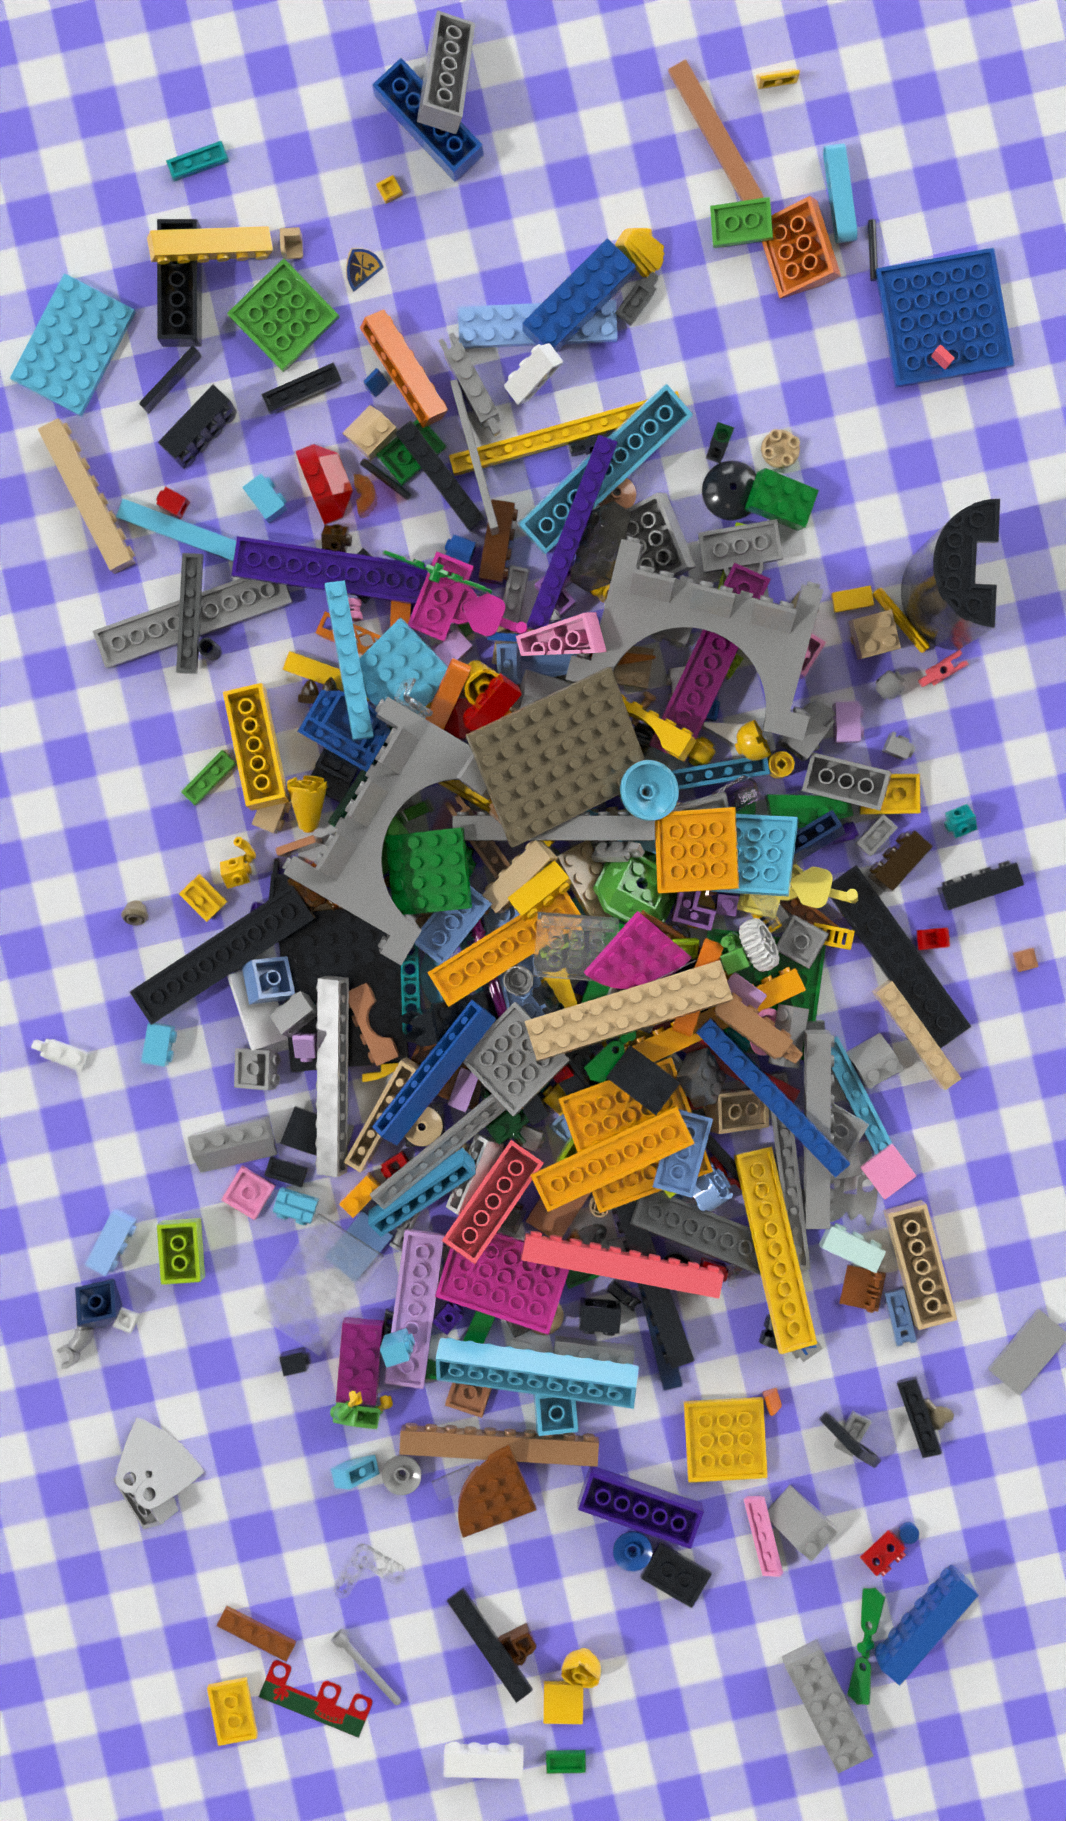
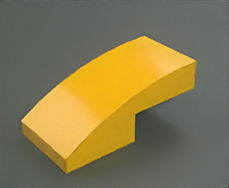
M399 1062L381 1064V1071L363 1073L362 1082L377 1080L393 1073Z

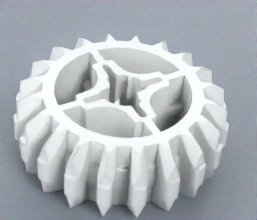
M754 918L740 925L739 938L750 963L758 971L762 972L769 971L779 964V952L774 941L775 939H773L772 933L765 926V923L760 919Z

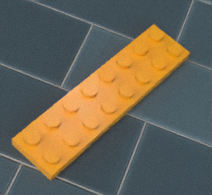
M567 891L563 894H558L549 906H543L538 910L539 912L534 918H528L524 921L518 915L427 972L448 1007L584 923V918Z
M675 1106L532 1173L530 1176L547 1212L685 1149L695 1144L678 1107Z

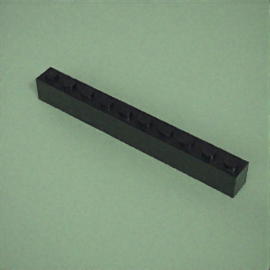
M638 1200L611 1209L613 1215L617 1214L619 1221L616 1222L619 1233L624 1232L626 1240L623 1241L626 1252L635 1250L641 1252V1255L649 1256V1254L657 1255L649 1232L630 1224ZM638 1283L639 1289L644 1288L646 1296H643L646 1308L650 1307L652 1314L649 1315L653 1327L657 1326L659 1333L656 1334L659 1345H664L666 1351L662 1352L666 1364L670 1363L672 1369L695 1361L670 1290Z

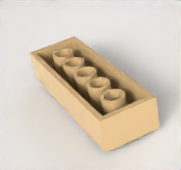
M919 1200L883 1210L913 1324L918 1330L956 1321L957 1316L927 1204Z

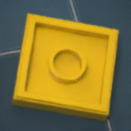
M544 1681L543 1724H583L582 1684L576 1683L573 1686L563 1681Z

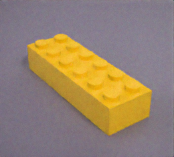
M262 683L224 691L223 697L246 807L253 811L290 802L266 688Z

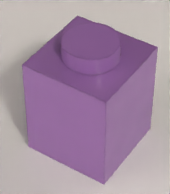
M717 894L716 914L736 916L738 896Z

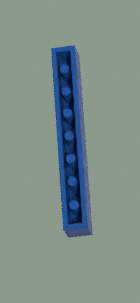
M471 1000L372 1126L382 1138L397 1146L495 1022L496 1018L482 1006Z

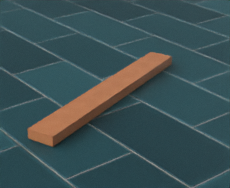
M685 59L669 68L668 73L740 200L764 198L687 60Z

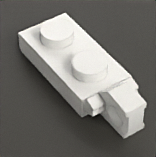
M36 1039L31 1048L41 1051L40 1056L78 1071H83L89 1052L55 1039H46L45 1042Z

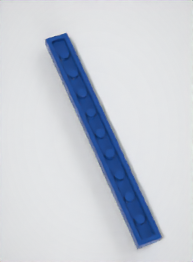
M712 1018L696 1031L709 1047L835 1178L850 1165V1162Z

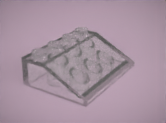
M538 912L533 976L594 981L584 971L619 933V918Z

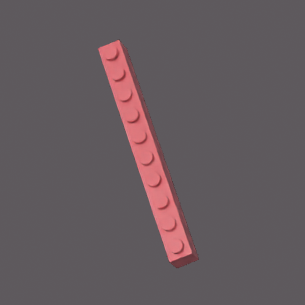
M531 1231V1233L525 1234L521 1253V1260L720 1298L724 1274L716 1266L708 1265L705 1268L700 1267V1264L696 1262L680 1263V1260L676 1258L664 1260L660 1259L661 1256L649 1254V1256L641 1255V1252L629 1250L628 1253L621 1251L619 1247L610 1246L608 1249L594 1242H590V1245L582 1244V1241L578 1239L562 1240V1237L558 1235L546 1237L542 1236L543 1233L538 1231Z

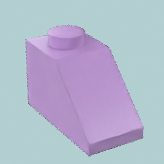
M298 1032L292 1036L295 1058H300L301 1062H312V1058L317 1057V1033Z

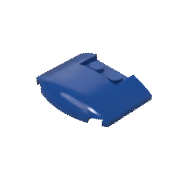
M321 690L297 732L367 772L391 730L385 722L376 718L378 713L368 704L373 738L353 741L344 692Z

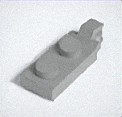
M632 841L598 842L591 858L595 862H628L630 857H642L645 850H643L640 843Z

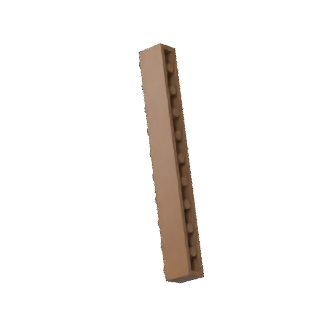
M406 1423V1425L401 1427L399 1455L487 1460L490 1454L510 1445L517 1462L598 1467L599 1438L589 1433L583 1434V1436H578L574 1433L539 1436L534 1430L516 1432L515 1429H505L504 1431H497L492 1427L480 1430L473 1426H467L464 1429L457 1428L454 1425L437 1427L435 1424L417 1426L416 1423Z

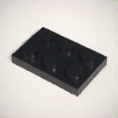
M659 1542L640 1578L692 1608L712 1573L686 1556Z

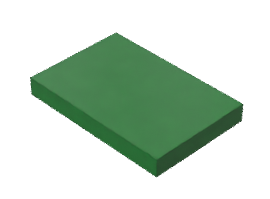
M418 419L413 422L437 455L447 448L430 426L423 428ZM398 437L376 454V457L402 486L422 470Z

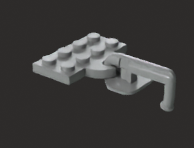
M777 519L698 533L704 573L724 570L727 578L735 562L762 574L763 563L783 560ZM768 587L763 596L769 597Z

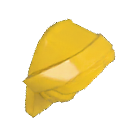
M649 228L625 229L615 243V246L636 266V270L643 278L648 277L652 271H658L663 264L664 246L652 237V230Z

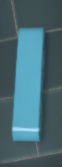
M845 143L827 145L823 148V159L834 239L836 244L856 241L857 224Z

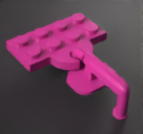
M437 551L431 564L432 566H435V563L444 565L443 570L448 571L449 576L455 573L462 576L463 581H469L474 569L472 565ZM429 572L408 622V625L413 630L445 642L452 624L461 625L468 622L474 632L484 636L494 635L499 626L517 634L528 632L526 623H515L503 618L505 603L501 598L491 594H484L478 597L472 588L450 580L447 577L441 578L439 584L428 580Z

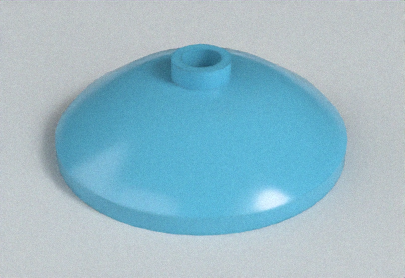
M644 760L635 763L625 772L621 780L620 794L626 809L632 815L645 821H655L667 816L674 809L678 800L679 789L674 774L667 766L654 760ZM643 789L647 792L646 796H644L642 793Z

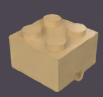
M892 609L848 621L852 635L850 641L852 645L854 644L858 660L901 649Z

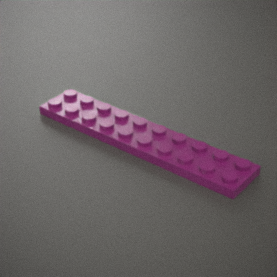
M734 562L723 586L733 588L732 592L740 594L741 591L753 593L752 598L760 599V596L764 595L771 579ZM703 629L661 719L665 721L667 718L676 724L675 727L680 730L683 727L690 730L696 740L739 647L725 637ZM655 732L649 746L668 754L663 749L660 739Z

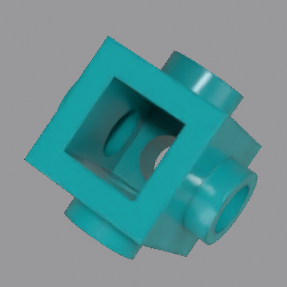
M968 804L945 812L946 821L944 826L948 833L951 832L955 839L978 830L976 816Z

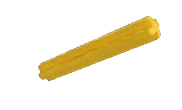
M881 587L873 593V597L885 611L892 609L895 623L921 653L929 649L930 644L916 630Z

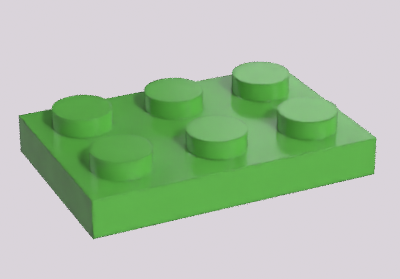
M770 197L710 206L713 248L773 240Z

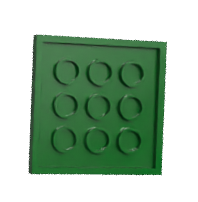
M464 827L385 836L392 901L403 915L472 908Z

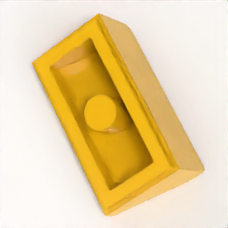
M792 68L757 74L758 89L797 83L800 70Z

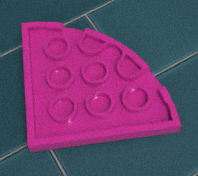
M637 911L588 966L584 973L602 985L612 988L629 989L652 982L662 976H671L678 971L676 969L684 966L692 957Z

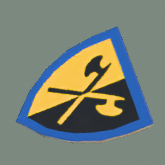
M351 248L348 253L346 278L353 292L384 268L377 255L368 249Z

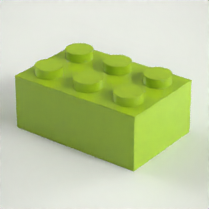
M201 1218L164 1220L158 1223L157 1238L161 1285L201 1282L205 1278Z

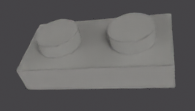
M882 814L855 844L871 857L898 827Z
M852 1410L844 1428L860 1443L871 1421ZM837 1439L834 1447L853 1457V1454Z

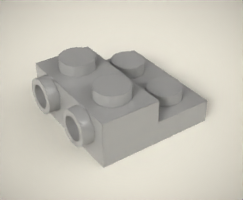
M235 1048L234 1088L276 1089L280 1083L277 1066L281 1062V1057L278 1054V1049L259 1048L251 1051V1048Z

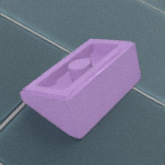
M736 972L727 981L731 994L734 992L743 999L741 1002L747 1007L750 1004L757 1009L767 997L766 994Z
M461 1067L448 1105L463 1112L467 1111L478 1080L471 1070Z

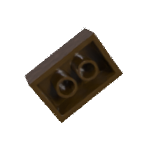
M915 830L902 832L895 841L897 843L895 846L886 849L882 854L884 858L880 862H875L870 867L868 877L884 892H893L933 847Z

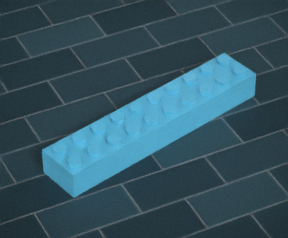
M668 384L659 388L608 437L617 441L618 444L593 509L693 416L691 411ZM591 454L517 523L543 554H546L558 543Z
M440 1338L436 1354V1376L439 1381L634 1409L639 1366L629 1363L620 1364L612 1361L593 1360L592 1358H578L572 1355H557L551 1352H536L531 1349H515L510 1346L501 1347L489 1343L480 1344L473 1341Z

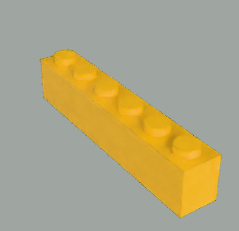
M269 226L150 230L147 236L151 262H158L161 265L168 264L170 261H178V263L184 264L192 260H197L199 263L215 259L218 262H225L229 259L245 261L248 258L265 260L273 251Z

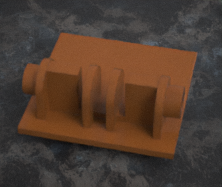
M847 1265L839 1304L866 1309L870 1313L878 1312L886 1273L880 1271L874 1273L866 1268Z

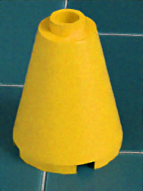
M473 660L468 663V665H471V669L464 686L465 696L473 705L478 695L482 692L484 693L489 687L490 681L499 675L479 660Z
M303 776V780H297V777L288 780L287 789L298 827L305 833H312L319 827L327 781L324 782V778L318 776Z

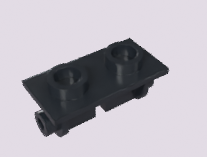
M547 981L531 990L533 993L532 997H534L538 1005H546L542 1009L545 1015L565 1009Z

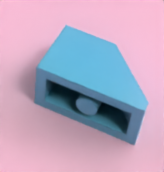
M375 1455L348 1460L331 1468L335 1488L347 1490L380 1474Z

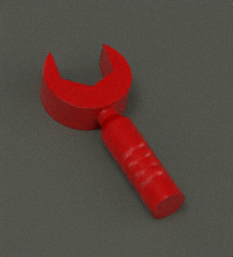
M714 1155L710 1157L715 1169L719 1168L727 1177L728 1174L723 1165ZM727 1177L730 1185L736 1184L741 1190L740 1183L735 1178Z

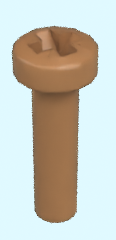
M647 691L644 692L645 698L641 703L642 709L645 711L651 701L655 702L657 699ZM635 718L631 720V723L635 726L640 722V720Z

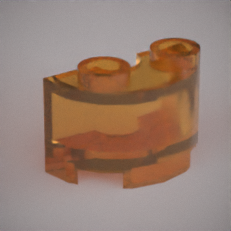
M353 474L355 489L358 494H361V497L356 500L358 515L361 519L368 517L374 510L375 506H377L378 497L373 483L367 476Z

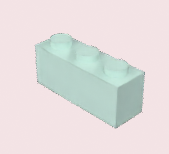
M830 1224V1229L825 1230L819 1243L821 1248L877 1273L886 1253L881 1248L882 1244L872 1239L870 1242L863 1239L864 1236L855 1231L851 1234L845 1231L846 1227L841 1224Z

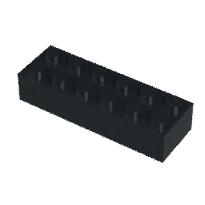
M157 219V230L202 229L197 219ZM197 260L180 264L178 261H170L168 264L161 265L157 262V339L162 347H202V263H199Z

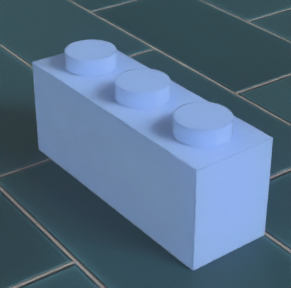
M118 1209L111 1212L85 1266L104 1276L114 1272L119 1264V1261H117L119 1255H123L128 1246L126 1243L128 1237H132L137 1229V1226H135L137 1219Z

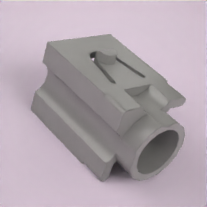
M814 699L812 703L809 702L804 707L807 711L806 713H809L810 716L804 740L782 736L778 742L779 745L789 750L801 761L807 760L813 751L821 747L818 744L835 722L832 719L835 712L817 699Z

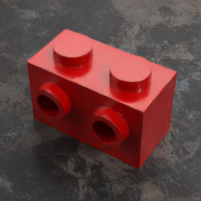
M887 1530L860 1558L876 1577L880 1574L884 1577L892 1569L890 1565L894 1561L899 1563L906 1556L904 1552L907 1548L891 1530ZM891 1544L894 1545V1551L890 1550ZM876 1558L880 1560L879 1565L875 1562Z

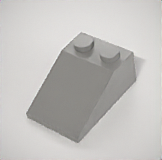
M791 1485L767 1509L770 1522L811 1562L838 1533L834 1523Z

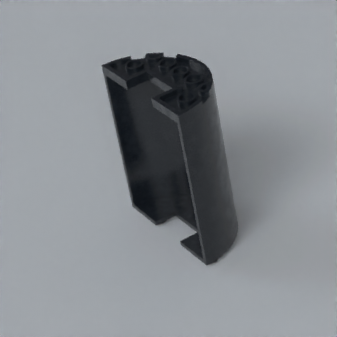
M987 499L975 502L959 511L917 550L906 566L901 583V600L904 612L908 620L924 639L938 647L958 651L995 628L997 585L975 584L977 543L999 542L1000 499Z

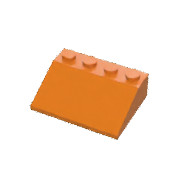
M808 196L771 215L773 240L762 241L780 299L822 286L841 277L816 199Z

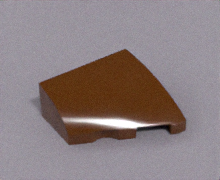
M527 1623L498 1637L517 1666H522L527 1656L532 1654L537 1648Z

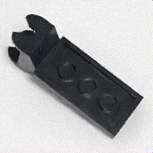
M490 989L469 994L448 1007L445 1001L430 1004L431 1008L415 1009L406 1012L401 1016L400 1022L410 1024L413 1027L412 1031L407 1032L403 1036L404 1040L419 1046L437 1044L471 1000L486 1009L497 1020L498 1016Z

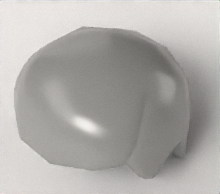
M521 965L511 967L503 976L504 987L515 996L529 993L534 984L531 971Z

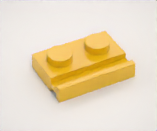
M198 874L179 893L206 922L228 902L201 874Z

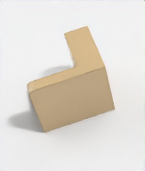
M300 227L280 228V248L282 257L285 260L303 258V241Z

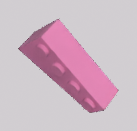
M596 612L582 613L516 636L521 656L607 652Z

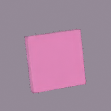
M892 1143L860 1166L884 1200L916 1177V1174Z
M242 1165L221 1200L251 1219L256 1220L276 1185Z

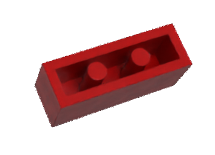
M501 673L494 677L486 691L478 695L475 704L465 711L462 718L465 727L473 732L502 718L522 695L519 686Z

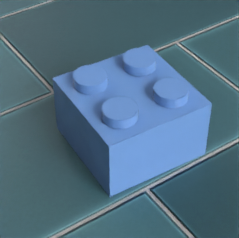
M287 956L251 960L242 966L249 1005L283 1001L295 993Z

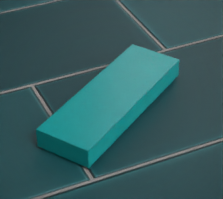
M221 140L168 159L166 162L172 179L175 182L228 163L229 159Z

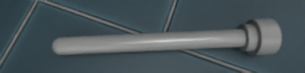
M343 1629L336 1632L331 1639L332 1643L336 1647L344 1648L395 1705H400V1697L349 1643L348 1634Z

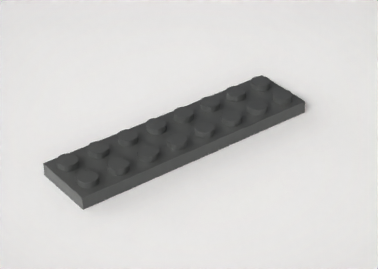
M656 1192L638 1199L630 1222L631 1225L761 1276L749 1227L707 1210L701 1211L697 1206L672 1197L670 1199L662 1192Z

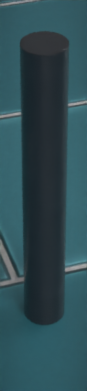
M870 219L868 220L870 281H877L876 220Z
M362 459L360 465L404 499L408 500L412 494L368 460Z

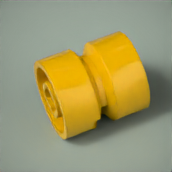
M784 751L771 755L768 758L769 776L774 779L788 776L794 769L793 757Z

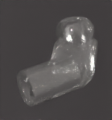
M730 1264L727 1268L729 1271L727 1277L728 1287L738 1286L737 1275L744 1269Z

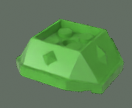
M646 850L642 857H630L628 862H605L593 886V890L598 896L604 912L624 923H627L637 911L641 913L642 910L665 923L677 896V893H658L656 854ZM637 882L642 884L643 889L637 886Z

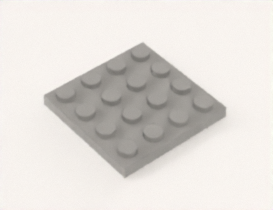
M514 1002L491 1025L463 1061L512 1116H516L571 1061L566 1054H562L537 1062L525 1025V1021L532 1018L517 1002Z

